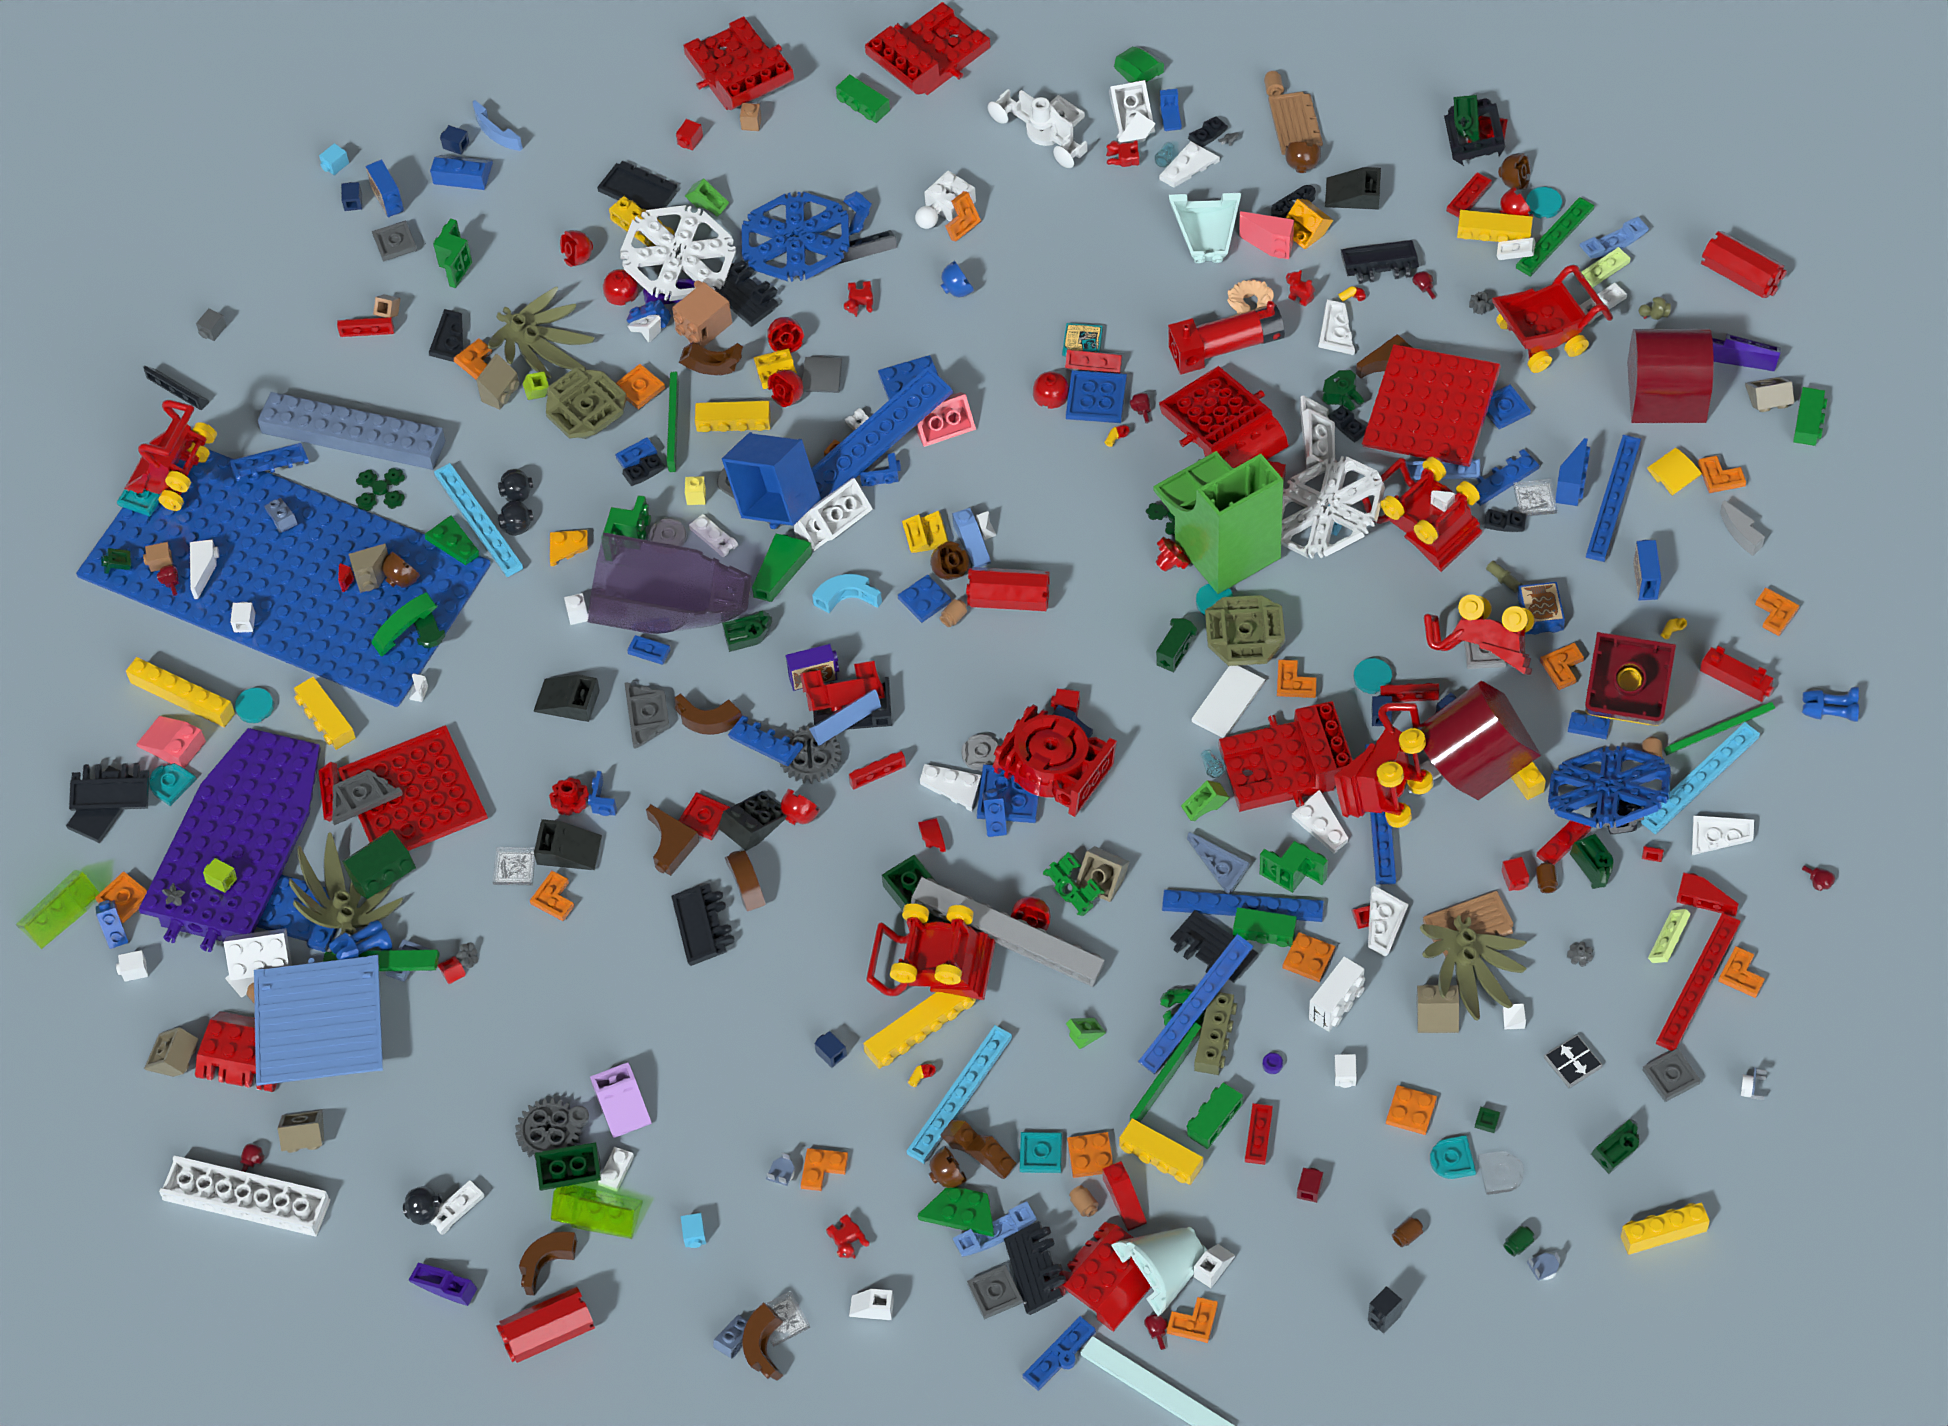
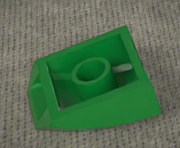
M1133 46L1117 55L1114 63V68L1129 83L1144 80L1146 83L1164 73V63L1148 51Z

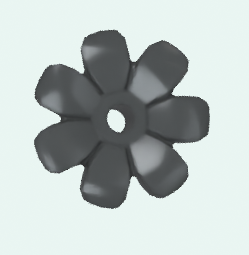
M471 942L462 944L460 946L461 951L457 953L456 957L458 960H461L463 966L472 968L473 963H478L479 958L475 956L477 949L474 948V944Z
M1579 942L1578 946L1571 944L1567 957L1571 959L1572 964L1576 965L1579 962L1580 966L1584 967L1586 966V961L1590 962L1593 959V955H1591L1592 948H1585L1584 942Z

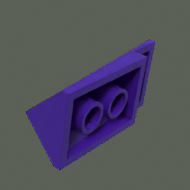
M1726 334L1725 341L1712 337L1714 362L1775 372L1781 353L1780 347Z

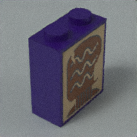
M830 644L785 655L788 676L793 691L803 689L800 673L821 670L823 683L838 680L837 672H840L837 662L838 657L836 650L832 651Z

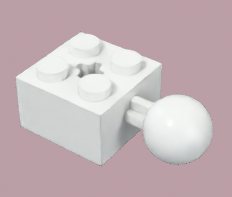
M947 171L925 191L926 206L917 210L915 215L916 223L923 229H930L936 225L938 214L948 221H952L958 215L951 201L963 191H967L974 204L976 202L975 187L952 172Z

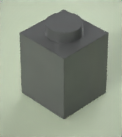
M209 308L196 323L199 335L215 341L227 326L224 316Z

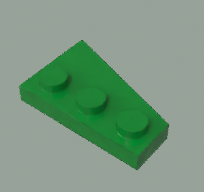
M452 515L425 533L427 541L464 565L469 564L479 556V550Z

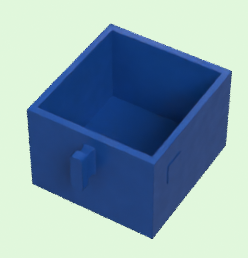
M749 432L721 458L741 518L771 522L769 524L771 529H776L780 524L794 526L821 499L802 439L797 440Z

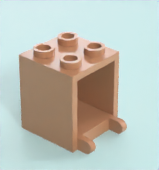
M697 280L694 282L695 289L672 307L673 319L675 321V330L679 335L685 336L690 343L695 342L701 347H705L732 324L729 301L705 282L702 283Z

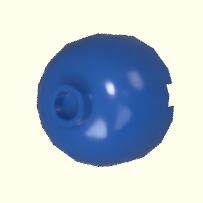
M955 260L944 268L941 275L943 281L941 287L946 294L950 292L954 297L960 298L975 291Z

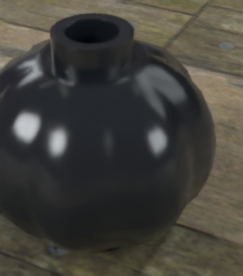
M520 469L507 470L501 476V482H498L499 494L501 497L507 496L506 501L523 502L528 498L530 488H533L532 478L527 477Z
M520 501L506 503L501 508V514H498L500 528H506V533L513 536L525 533L529 529L530 521L534 520L532 510H528Z
M428 1187L414 1188L405 1197V1203H403L404 1215L415 1224H430L439 1213V1208L443 1204L442 1198Z

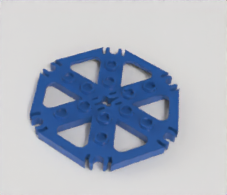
M790 192L787 199L785 193L751 211L747 215L749 221L744 220L742 224V257L744 261L748 262L749 267L753 268L754 271L788 281V276H790L791 282H793L795 276H800V281H803L804 274L807 280L840 262L841 259H844V253L840 251L848 252V247L850 248L849 216L847 211H843L842 205H839L837 202L803 192V197H801L800 192H798L796 197H792ZM806 202H813L826 207L825 211L805 221L804 205ZM778 205L786 206V223L763 215ZM841 224L842 235L840 238L833 239L820 235V233L835 225ZM751 232L772 238L757 247L749 245V233ZM805 249L824 256L827 255V257L813 265H806ZM787 251V265L784 268L765 264Z
M1607 746L1604 752L1603 747L1558 765L1559 771L1553 770V774L1551 773L1548 796L1550 809H1554L1558 817L1597 828V823H1599L1600 828H1603L1605 823H1609L1610 828H1613L1614 822H1616V827L1655 813L1658 809L1662 808L1661 802L1667 803L1670 795L1671 768L1669 764H1665L1664 759L1653 754L1623 746L1622 751H1620V746H1617L1614 751L1609 750V746ZM1625 760L1644 763L1622 772V763ZM1593 762H1601L1600 774L1580 768ZM1654 779L1662 780L1661 790L1640 786ZM1562 784L1579 787V789L1558 796L1559 787ZM1619 800L1644 807L1643 809L1630 812L1626 816L1618 815ZM1597 802V812L1593 818L1584 817L1573 812L1581 807Z

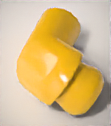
M1685 618L1668 620L1660 634L1661 637L1669 639L1672 632L1683 630L1687 626V620Z

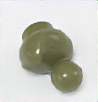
M1662 297L1653 298L1651 307L1647 304L1639 307V314L1644 319L1650 315L1654 320H1659L1662 317L1667 318L1671 310V304L1667 303Z

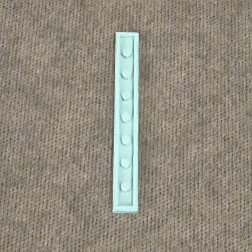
M1093 1336L1081 1351V1356L1192 1426H1235Z

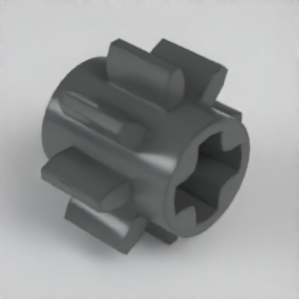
M1478 292L1475 296L1471 295L1469 308H1473V313L1483 315L1486 311H1490L1492 299L1488 298V293Z

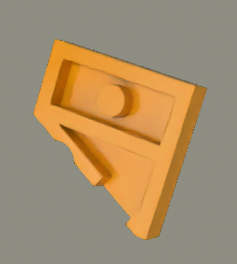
M587 530L550 532L551 566L557 565L556 562L564 558L568 560L574 557L575 554L588 550Z

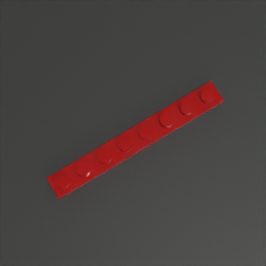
M1724 913L1721 914L1656 1041L1657 1045L1670 1051L1677 1049L1740 926V920Z

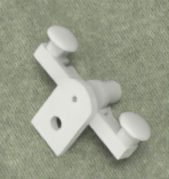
M1007 89L996 102L991 101L988 104V112L996 122L1001 124L1007 123V114L1011 112L1026 122L1027 135L1032 142L1043 146H1050L1055 143L1060 145L1054 148L1053 154L1056 161L1065 168H1072L1074 166L1073 158L1075 156L1080 158L1087 152L1086 141L1081 145L1073 141V127L1085 117V114L1059 95L1049 103L1046 98H1033L1021 90L1019 91V101L1015 102L1010 98V90Z

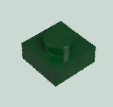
M1480 1106L1474 1128L1495 1133L1500 1112Z

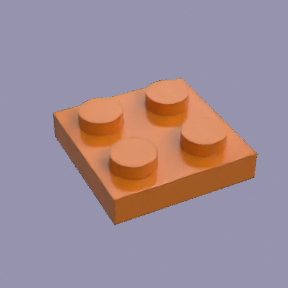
M641 364L616 382L626 393L627 401L638 410L665 389V384Z
M123 871L95 899L98 903L106 900H115L120 921L124 923L139 909L147 890Z
M1298 932L1282 968L1320 982L1335 952V946Z
M1397 1085L1386 1124L1426 1135L1437 1096Z
M1108 1132L1067 1137L1073 1178L1103 1174L1102 1168L1113 1164Z

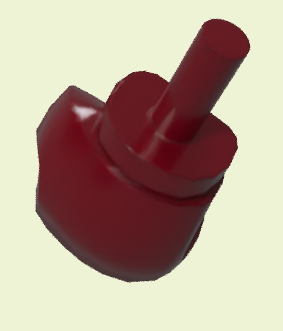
M1427 271L1416 273L1412 278L1413 283L1418 286L1422 293L1427 291L1432 300L1435 299L1436 296L1431 290L1433 288L1432 275Z
M1142 392L1133 395L1132 400H1130L1131 408L1138 412L1139 415H1143L1145 423H1149L1147 413L1151 409L1148 394Z
M171 564L160 568L159 573H157V579L160 583L165 584L166 587H171L173 596H176L175 586L179 583L177 569Z
M1805 865L1802 867L1803 871L1811 874L1810 879L1813 881V887L1818 891L1828 890L1835 882V875L1829 870L1818 867L1812 870Z
M252 1143L244 1147L240 1163L243 1164L241 1171L246 1172L248 1167L254 1168L255 1164H261L264 1161L265 1156L261 1147Z
M1151 1314L1145 1318L1144 1325L1147 1327L1151 1338H1157L1160 1349L1164 1350L1166 1348L1162 1336L1166 1335L1165 1330L1168 1327V1321L1162 1315Z

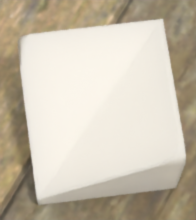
M1434 490L1431 492V504L1443 512L1455 501V493Z
M989 511L976 515V522L982 538L986 540L996 536L990 523Z
M412 674L414 686L409 699L422 702L428 689L425 676Z
M1513 1004L1510 1009L1503 1006L1504 1030L1525 1029L1524 1004Z

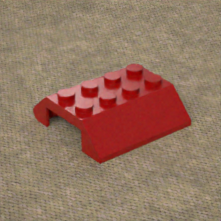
M220 1011L209 1020L197 1053L196 1078L212 1080L215 1075V1067L218 1066L219 1082L242 1087L245 1084V1087L251 1088L253 1076L256 1074L254 1017ZM277 1083L259 1085L257 1090H263L264 1088V1091L274 1092Z
M1104 1222L1098 1228V1231L1093 1234L1098 1242L1088 1240L1085 1246L1072 1258V1261H1069L1067 1264L1071 1272L1061 1271L1059 1273V1276L1065 1275L1067 1282L1057 1288H1061L1063 1295L1068 1291L1097 1313V1320L1114 1332L1152 1287L1133 1258L1131 1257L1122 1263L1111 1246L1117 1241L1134 1237L1118 1225Z

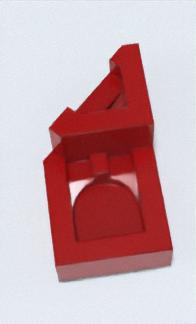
M937 818L918 822L926 847L931 848L934 846L940 848L941 852H946Z

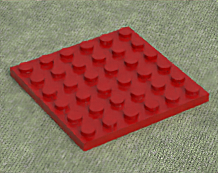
M1393 344L1362 441L1363 447L1425 459L1434 457L1441 462L1470 467L1500 372V363Z
M446 725L337 768L342 781L370 770L377 777L387 780L389 785L394 788L399 787L402 790V796L357 815L369 843L392 830L405 848L410 851L488 819Z

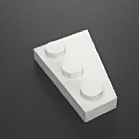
M1190 141L1159 175L1160 180L1175 188L1192 178V175L1198 171L1202 172L1212 163L1215 165L1220 162V157Z
M1327 299L1318 347L1354 355L1355 348L1352 344V334L1349 330L1345 303Z
M924 764L920 784L939 795L947 796L952 802L960 803L972 812L981 783V775Z
M1320 790L1310 797L1303 806H1300L1292 813V818L1332 853L1335 854L1348 842L1346 833Z
M1693 816L1692 855L1753 841L1754 820Z
M1376 886L1371 888L1368 947L1383 956H1387L1408 904Z

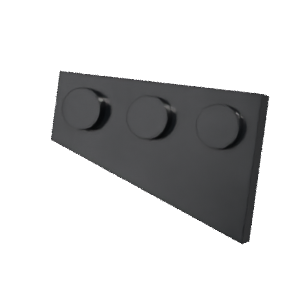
M444 309L429 350V356L454 362V357L463 351L462 313Z

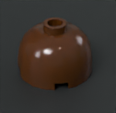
M1291 142L1288 146L1286 145L1285 159L1288 165L1298 173H1306L1308 170H1312L1320 161L1321 148L1316 144H1313L1312 147L1307 146V142Z
M1524 153L1508 156L1504 159L1501 167H1499V177L1502 178L1503 183L1507 187H1515L1517 190L1528 187L1529 180H1526L1527 174H1530V163L1528 157L1524 156Z
M952 541L945 542L933 551L930 565L932 571L939 578L948 581L958 579L968 570L969 559L967 553L958 547L960 546L958 543Z
M391 552L383 563V573L387 577L385 581L392 587L397 585L401 588H407L413 585L421 576L394 552Z
M946 1146L933 1154L929 1164L932 1172L928 1174L934 1184L939 1182L943 1187L954 1188L967 1181L964 1172H960L959 1163Z

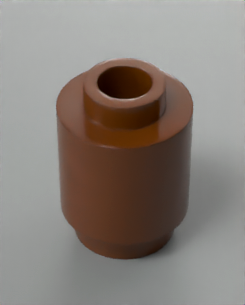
M1549 862L1541 863L1536 868L1538 888L1542 893H1553L1558 886L1556 867Z
M1409 1217L1394 1229L1392 1238L1398 1246H1408L1423 1234V1225L1417 1218Z

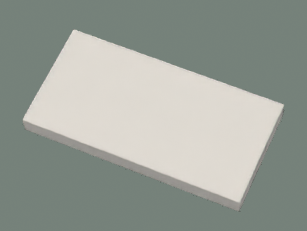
M1238 665L1229 666L1192 717V722L1222 738L1227 737L1264 685L1265 679Z

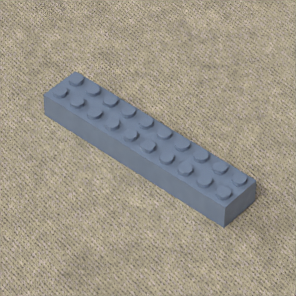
M270 392L257 420L262 434L434 470L446 442L443 428L275 392Z

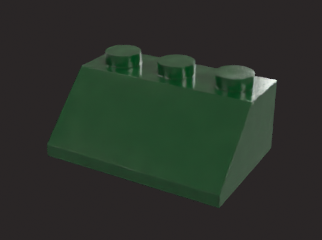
M392 830L384 833L342 861L356 892L366 899L371 898L416 868L409 851Z
M596 1142L535 1153L540 1191L601 1180V1163Z

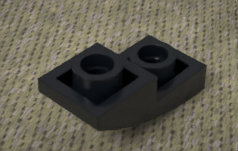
M1215 116L1204 121L1202 128L1189 133L1188 139L1198 146L1204 147L1224 133L1228 126Z
M1342 405L1328 415V418L1335 422V426L1354 443L1365 435L1367 427L1357 421L1354 413Z
M657 454L640 458V462L637 465L624 468L622 474L628 483L634 486L665 469V465Z
M1488 509L1485 515L1484 528L1504 532H1523L1525 530L1527 514L1509 509L1507 513Z

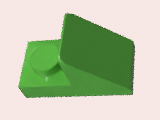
M1071 1018L1066 1023L1070 1029L1069 1036L1079 1049L1084 1048L1106 1033L1095 1018Z

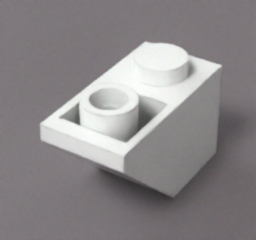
M1137 112L1135 116L1133 114L1126 122L1128 127L1125 130L1121 129L1116 138L1119 139L1118 143L1120 144L1133 143L1134 141H1138V143L1144 142L1154 128L1155 123Z
M1219 1244L1205 1251L1195 1264L1194 1278L1212 1288L1235 1258V1255Z
M869 1289L852 1295L849 1316L892 1320L894 1304L892 1290Z

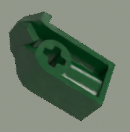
M1477 95L1453 97L1454 119L1457 132L1470 142L1479 141Z
M759 611L758 614L723 622V632L729 652L760 644L772 623L770 614L765 611Z
M432 612L425 619L419 617L414 622L419 636L417 638L418 645H422L424 648H432L442 643V639L446 636L445 631H439Z
M1185 618L1171 619L1170 625L1172 627L1156 651L1157 666L1173 673L1191 645L1190 636L1193 637V635L1196 636L1197 628L1191 621Z
M1596 834L1574 842L1570 855L1592 883V889L1606 887L1614 863L1610 852Z
M1628 1119L1591 1153L1593 1158L1608 1174L1627 1160L1638 1148V1124L1632 1119Z

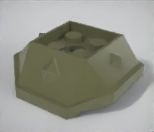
M575 367L548 387L546 416L569 439H587L589 436L595 435L602 429L607 428L609 424L624 414L627 395L604 372Z
M1262 595L1223 597L1212 607L1205 610L1207 645L1228 666L1267 664L1285 643L1282 606Z

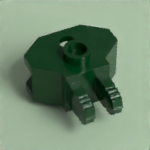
M1339 370L1325 379L1322 400L1327 405H1342L1350 411L1355 409V404L1351 401L1352 399L1358 405L1363 404V397L1356 391V374L1352 370Z

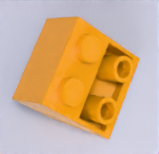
M1297 199L1286 216V219L1294 220L1293 241L1304 249H1307L1324 236L1333 222V219L1309 200Z

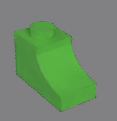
M704 178L694 183L685 195L695 207L704 208L715 216H719L729 203Z
M1206 780L1181 807L1190 821H1196L1202 815L1218 810L1230 797L1220 783Z

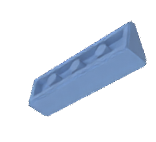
M1472 459L1470 467L1441 462L1446 469V475L1442 479H1468L1480 476V459ZM1406 461L1413 480L1421 479L1424 461Z
M876 690L869 691L809 728L817 744H823L871 714V711L881 708Z

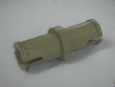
M1494 560L1486 567V570L1494 575L1499 583H1504L1514 593H1517L1518 587L1523 585L1511 575L1509 570L1503 569Z

